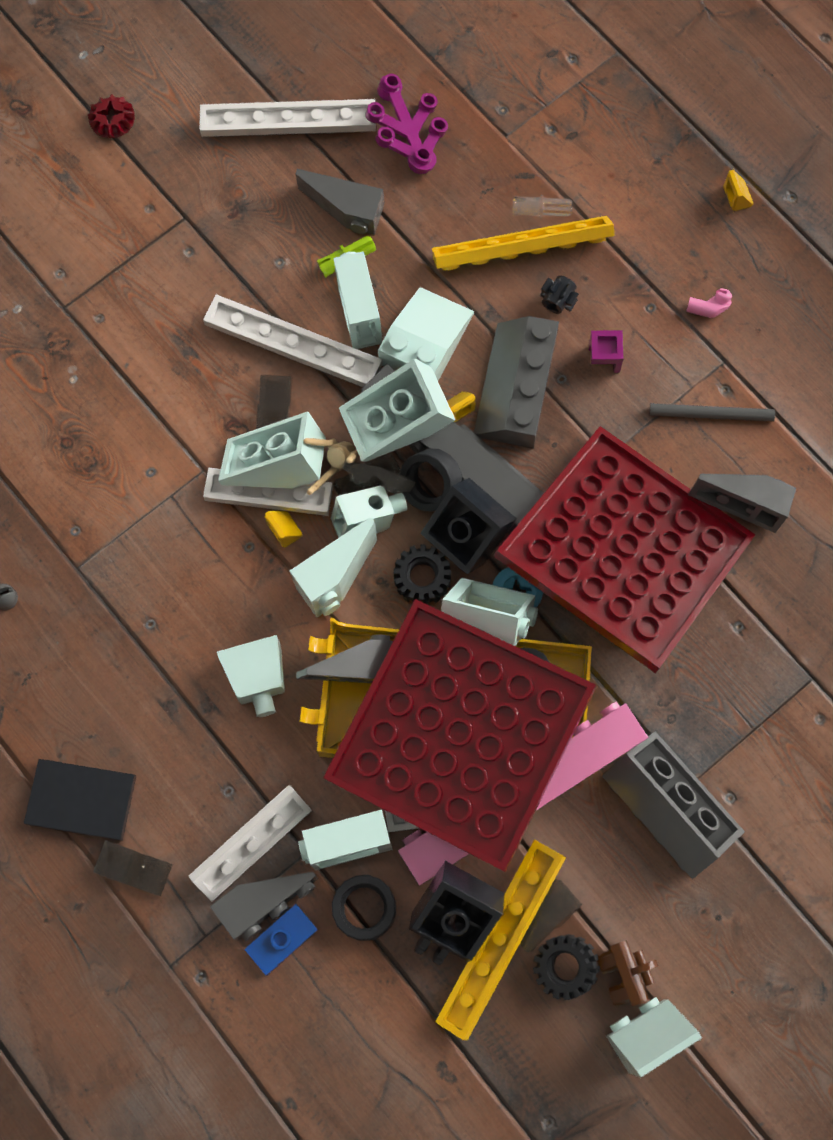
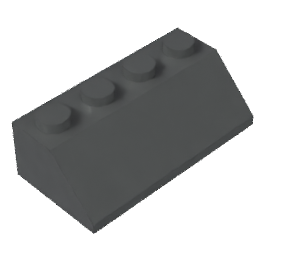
M526 316L497 323L474 433L479 438L534 449L559 321Z
M655 731L648 736V739L628 751L602 777L608 782L610 788L629 806L634 816L640 819L650 830L655 840L663 845L676 860L678 866L691 879H694L717 860L745 831Z

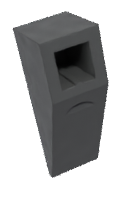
M314 872L237 885L210 907L234 940L239 941L243 938L246 942L262 930L259 924L268 917L275 920L289 909L286 903L295 896L302 899L316 888L313 882L319 878Z

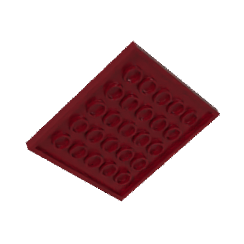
M600 426L497 549L494 557L656 674L755 537V534L720 509L689 496L690 488Z
M415 599L323 779L506 872L597 686Z

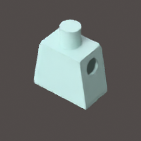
M383 486L337 496L331 520L338 538L369 517H372L375 522L376 534L389 529L394 514L407 511L406 499L403 493L388 496Z
M277 635L217 651L218 658L241 704L253 702L257 717L274 714L276 710L272 696L285 692L282 651Z

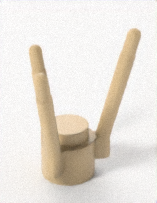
M334 438L329 440L304 439L305 444L328 447L327 460L331 465V468L320 477V480H317L307 490V494H313L335 473H338L341 468L351 465L359 457L357 450L350 442L343 441L338 443Z

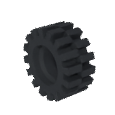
M420 544L421 548L416 549L414 545L410 547L409 552L404 550L401 553V558H397L393 574L397 592L399 595H403L404 600L407 602H414L417 599L427 605H430L432 601L437 603L442 595L445 596L447 594V589L451 584L450 563L445 559V555L442 552H437L436 547L431 546V549H428L425 544ZM422 564L430 566L435 573L433 582L427 586L415 585L410 579V573L414 567Z
M571 934L561 935L547 940L544 945L540 946L538 949L540 951L539 954L534 957L533 962H537V966L533 968L534 974L538 973L539 979L536 982L538 985L542 984L545 987L543 991L546 994H553L555 999L564 998V1000H571L592 989L591 986L598 979L596 973L600 972V966L596 965V961L599 958L597 954H593V946L586 944L584 938H577ZM562 953L572 955L578 962L579 971L573 980H564L555 971V960Z

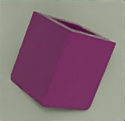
M623 330L591 331L588 344L589 351H591V364H613V372L620 373L624 360Z

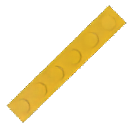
M608 216L440 246L432 248L433 260L437 269L454 270L459 268L461 264L482 265L493 258L513 259L518 257V254L526 252L541 254L546 252L548 248L559 246L560 248L567 249L575 247L579 242L600 243L605 241L606 237L615 236L614 224Z
M535 839L504 894L503 915L472 961L467 962L435 1021L463 1041L469 1039L566 859L565 856Z

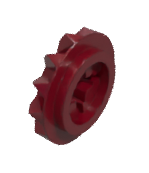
M113 94L105 99L99 97V102L91 104V111L87 114L91 129L97 135L104 138L123 136L132 128L135 121V113L131 103H128L123 96L118 98ZM113 109L116 115H113L111 124H109L106 115H109V111Z

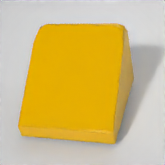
M730 170L723 188L731 209L737 211L752 207L753 201L745 181L734 170Z
M461 392L447 401L455 418L454 422L475 410L476 397L473 393Z
M268 511L265 513L264 517L267 525L282 547L289 546L303 536L301 530L287 511Z

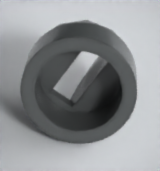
M0 584V594L7 590L10 592L0 596V610L13 608L18 600L16 590L8 584Z

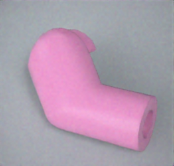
M722 288L718 289L716 295L708 301L690 297L686 312L714 318L729 308L732 295L729 290Z

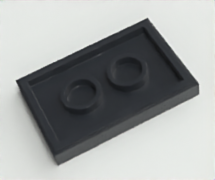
M39 759L24 824L123 841L137 776Z

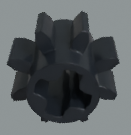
M562 275L557 276L555 281L548 277L541 288L540 296L543 297V306L556 314H561L564 308L571 312L578 301L579 293L575 292L577 289L576 284L571 279Z

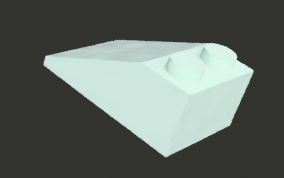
M420 287L392 323L378 349L379 358L383 361L382 366L384 367L388 364L396 371L411 360L416 359L430 366L437 381H439L473 317L474 311Z
M416 359L411 360L339 407L353 443L363 462L427 438L455 421L432 368Z
M307 411L227 439L218 481L221 485L289 489L304 484H311L314 481L320 480L324 446L305 444L304 439L316 438L326 440V437Z
M369 517L290 570L296 589L316 617L322 614L324 616L330 615L340 607L339 603L345 598L377 542L375 522L372 517Z
M656 997L639 1007L641 1014L630 1020L628 1016H625L610 1026L613 1032L606 1036L628 1073L638 1077L649 1073L702 1038L694 1026L668 999H663L659 1002Z

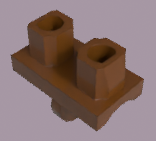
M627 940L611 945V950L598 956L599 960L597 961L603 974L619 970L623 983L609 988V994L614 1006L631 1003L633 1007L649 1000L644 985L648 986L654 983L650 970L659 966L657 960L647 963L643 950L634 952L633 958Z

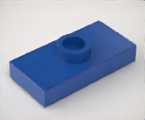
M295 904L244 950L263 973L268 976L314 935L318 929L301 908Z

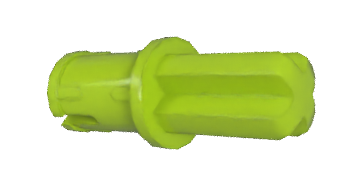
M366 236L346 247L341 245L339 250L316 261L326 278L335 272L333 258L340 257V255L346 252L358 253L364 251V255L367 256L376 250L373 239L370 236Z

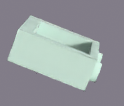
M364 251L343 253L340 257L333 259L337 285L352 348L360 349L381 344L380 316Z
M461 578L442 599L441 605L442 612L516 646L521 638H526L529 626L533 627L535 625L538 608L534 607L535 595Z
M382 810L303 830L304 840L298 841L302 860L306 864L310 863L315 870L393 850Z

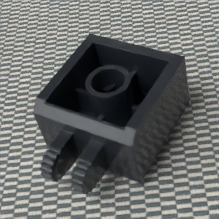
M445 861L412 911L409 930L421 936L414 952L422 955L427 950L429 944L433 942L439 947L434 952L432 962L438 965L442 964L449 952L467 962L472 961L503 915L505 893Z

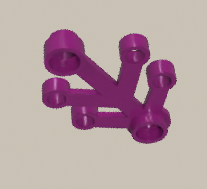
M387 74L381 78L377 92L383 100L391 102L398 120L385 114L384 107L377 102H372L368 105L365 113L366 119L371 123H378L384 126L378 130L376 135V143L380 147L389 148L405 156L409 168L413 172L425 174L431 171L436 164L437 159L433 149L439 138L445 135L448 123L441 117L432 119L429 126V135L422 144L418 134L428 115L435 111L438 100L431 93L423 94L418 104L419 109L412 120L401 95L403 86L400 78L395 74ZM395 133L405 137L408 144L395 139ZM382 135L387 136L389 139H384Z

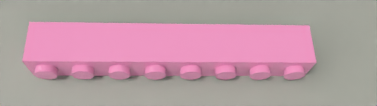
M614 702L599 712L603 718L593 725L587 720L577 726L573 734L574 737L571 738L536 810L649 738L626 703L619 706L617 702ZM420 830L404 838L402 841L405 846L398 850L419 886L434 877L445 861L454 864L469 854L428 832L422 835Z

